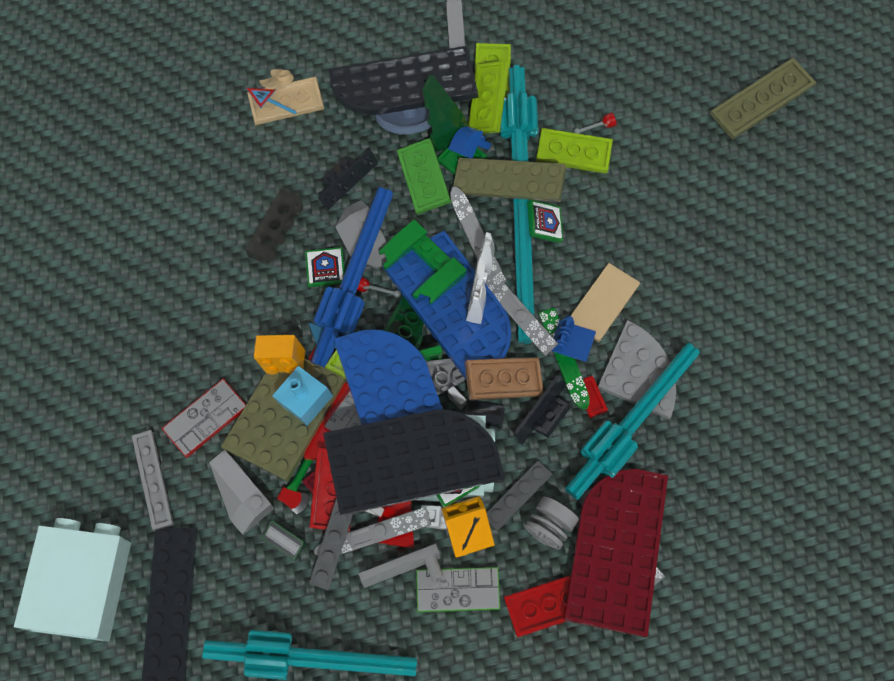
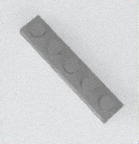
M149 430L132 435L152 530L155 531L156 529L173 526L174 522L153 432Z

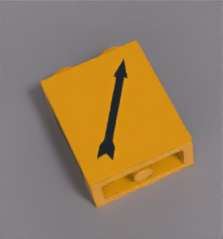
M480 496L441 508L456 558L495 545L486 509Z

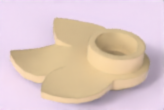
M273 69L271 70V78L260 80L259 82L266 89H274L281 85H289L294 78L289 70Z

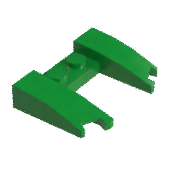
M413 220L379 251V255L385 254L387 262L383 263V267L387 270L413 250L436 273L419 287L412 296L415 299H418L420 294L430 297L429 304H432L462 280L466 275L467 269L454 257L450 259L426 236L427 231L416 220Z

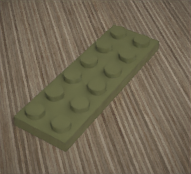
M792 58L711 110L710 115L733 140L814 87L816 81Z
M459 158L453 187L456 186L465 195L561 202L567 167L566 164Z

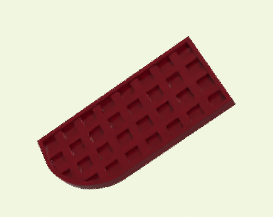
M640 469L622 470L613 478L607 476L602 479L586 496L580 512L564 621L645 638L648 637L668 475Z

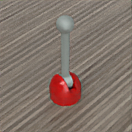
M613 112L604 115L601 122L581 129L575 128L573 133L580 134V132L601 125L607 128L617 126Z
M361 277L356 290L358 292H366L368 289L393 294L395 297H400L401 295L399 290L392 291L372 286L368 279Z

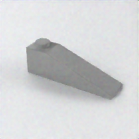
M451 359L426 362L437 395L466 380Z
M226 450L209 462L229 518L244 535L274 510V507Z

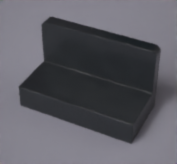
M468 400L464 415L486 416L485 427L502 429L505 406Z

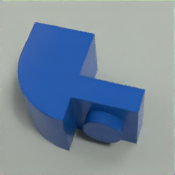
M465 126L456 132L449 150L468 158H473L477 146L489 150L491 143L485 141L486 137L482 136V131Z

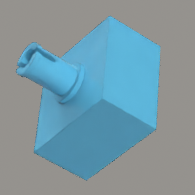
M299 366L273 394V398L279 405L307 426L333 397L325 385Z

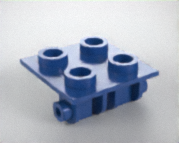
M567 316L563 321L559 320L553 337L558 345L551 351L587 362L596 331L574 325L573 317Z

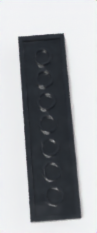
M160 528L155 530L142 681H186L197 528Z

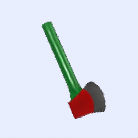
M304 459L291 484L286 488L283 487L277 497L279 501L287 505L296 515L304 511L308 504V495L297 492L313 460Z

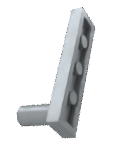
M436 544L359 573L364 588L425 564L433 583L444 580L438 563L440 554Z

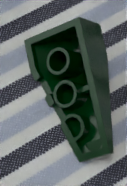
M429 75L423 87L425 108L429 109L428 125H432L430 139L435 151L439 152L449 147L456 132L462 127L468 126L464 114L433 75Z
M403 296L383 331L404 338L418 349L422 342L424 323Z

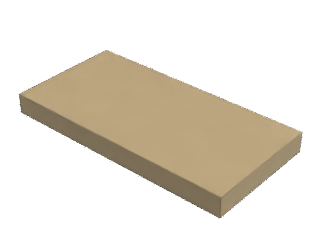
M316 77L294 81L287 86L281 85L274 88L276 91L270 99L295 110L296 114L268 101L260 108L250 93L247 92L255 125L324 109Z
M608 263L572 313L571 317L574 319V325L596 331L594 340L599 343L639 287L640 282Z

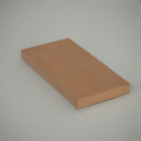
M539 357L465 361L469 400L540 397L544 393Z

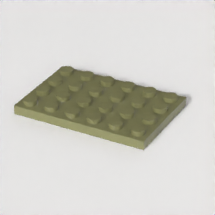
M304 359L303 370L325 385L333 395L307 426L279 405L273 398V394L291 374L285 372H278L274 375L265 373L221 448L289 482L307 447L347 380L324 367Z

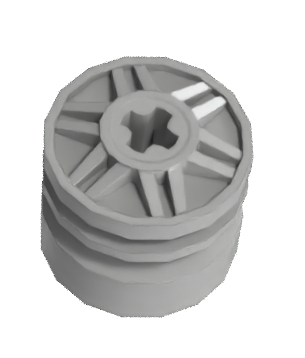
M543 496L536 507V511L541 517L531 514V521H527L524 527L539 542L560 550L563 546L561 541H566L568 538L562 530L571 532L579 519L561 503Z

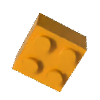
M295 335L256 336L254 359L268 374L274 375L278 372L292 374L298 366L302 369L304 368L305 349Z

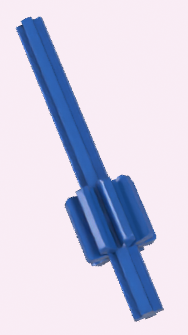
M382 187L377 189L340 287H334V289L327 287L324 291L313 319L315 325L324 328L311 363L325 368L335 348L334 339L338 338L339 335L346 336L355 331L365 304L363 299L355 296V293L393 197V192Z

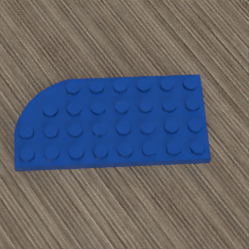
M442 231L430 238V240L450 259L454 257L467 271L462 280L434 303L429 304L431 298L422 294L419 295L418 299L412 296L419 287L436 273L413 250L389 269H384V271L467 381L466 360L505 358L511 341V325L506 310L486 284V302L481 324L466 321L475 270L446 232Z
M363 330L334 339L361 425L442 409L424 357L404 338L381 330Z

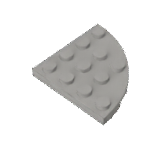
M627 320L598 388L635 405L670 364V361L660 344L648 332ZM676 383L653 409V413L670 420L676 400Z

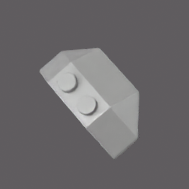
M362 200L345 207L336 225V230L350 257L353 254L370 210ZM379 230L366 264L375 269L382 267L383 263L387 262L385 254L379 255V251L387 244L381 230Z

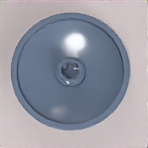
M425 107L374 115L377 123L382 128L397 134H413L432 127V125H428L429 109Z

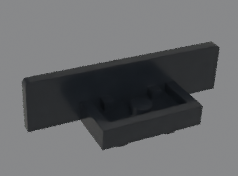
M370 149L357 160L345 156L320 179L327 186L318 196L325 209L329 210L378 164Z
M558 374L550 382L549 387L538 398L537 403L529 410L522 423L517 426L513 435L520 445L524 444L533 430L549 438L571 407L568 403L558 399V396L566 387L561 375Z

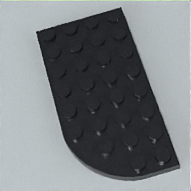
M467 46L329 69L331 89L335 99L347 109L361 114L382 115L425 107L423 87L429 75H433L454 102L479 98Z
M444 409L431 410L323 433L340 516L505 480L498 448L491 435L474 419L459 412Z

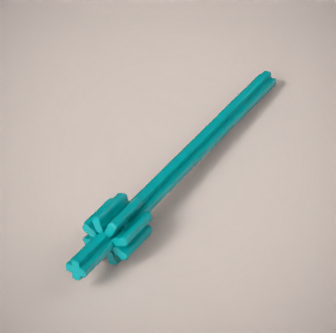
M514 65L513 68H509L510 94H507L508 98H504L500 136L503 139L510 138L512 161L528 162L529 136L536 137L538 135L537 98L533 95L527 97L525 68L520 67V65ZM513 198L517 298L535 317L532 239L529 231L527 202L530 200ZM518 325V343H532L533 341Z

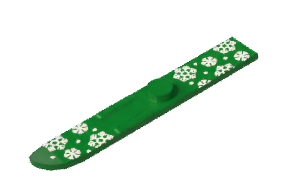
M555 308L538 312L543 327L554 337L559 323ZM553 352L574 404L583 410L587 409L589 406V395L575 358Z

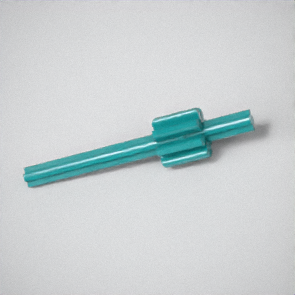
M687 343L619 425L616 423L613 425L610 421L602 423L580 451L582 456L588 460L567 485L565 491L574 499L579 500L600 473H605L613 478L638 448L637 443L631 439L633 433L700 354L698 348L693 347L691 343Z
M250 630L247 643L205 640L202 653L203 659L244 662V676L280 680L287 679L289 666L416 676L417 658L294 648L291 647V633Z

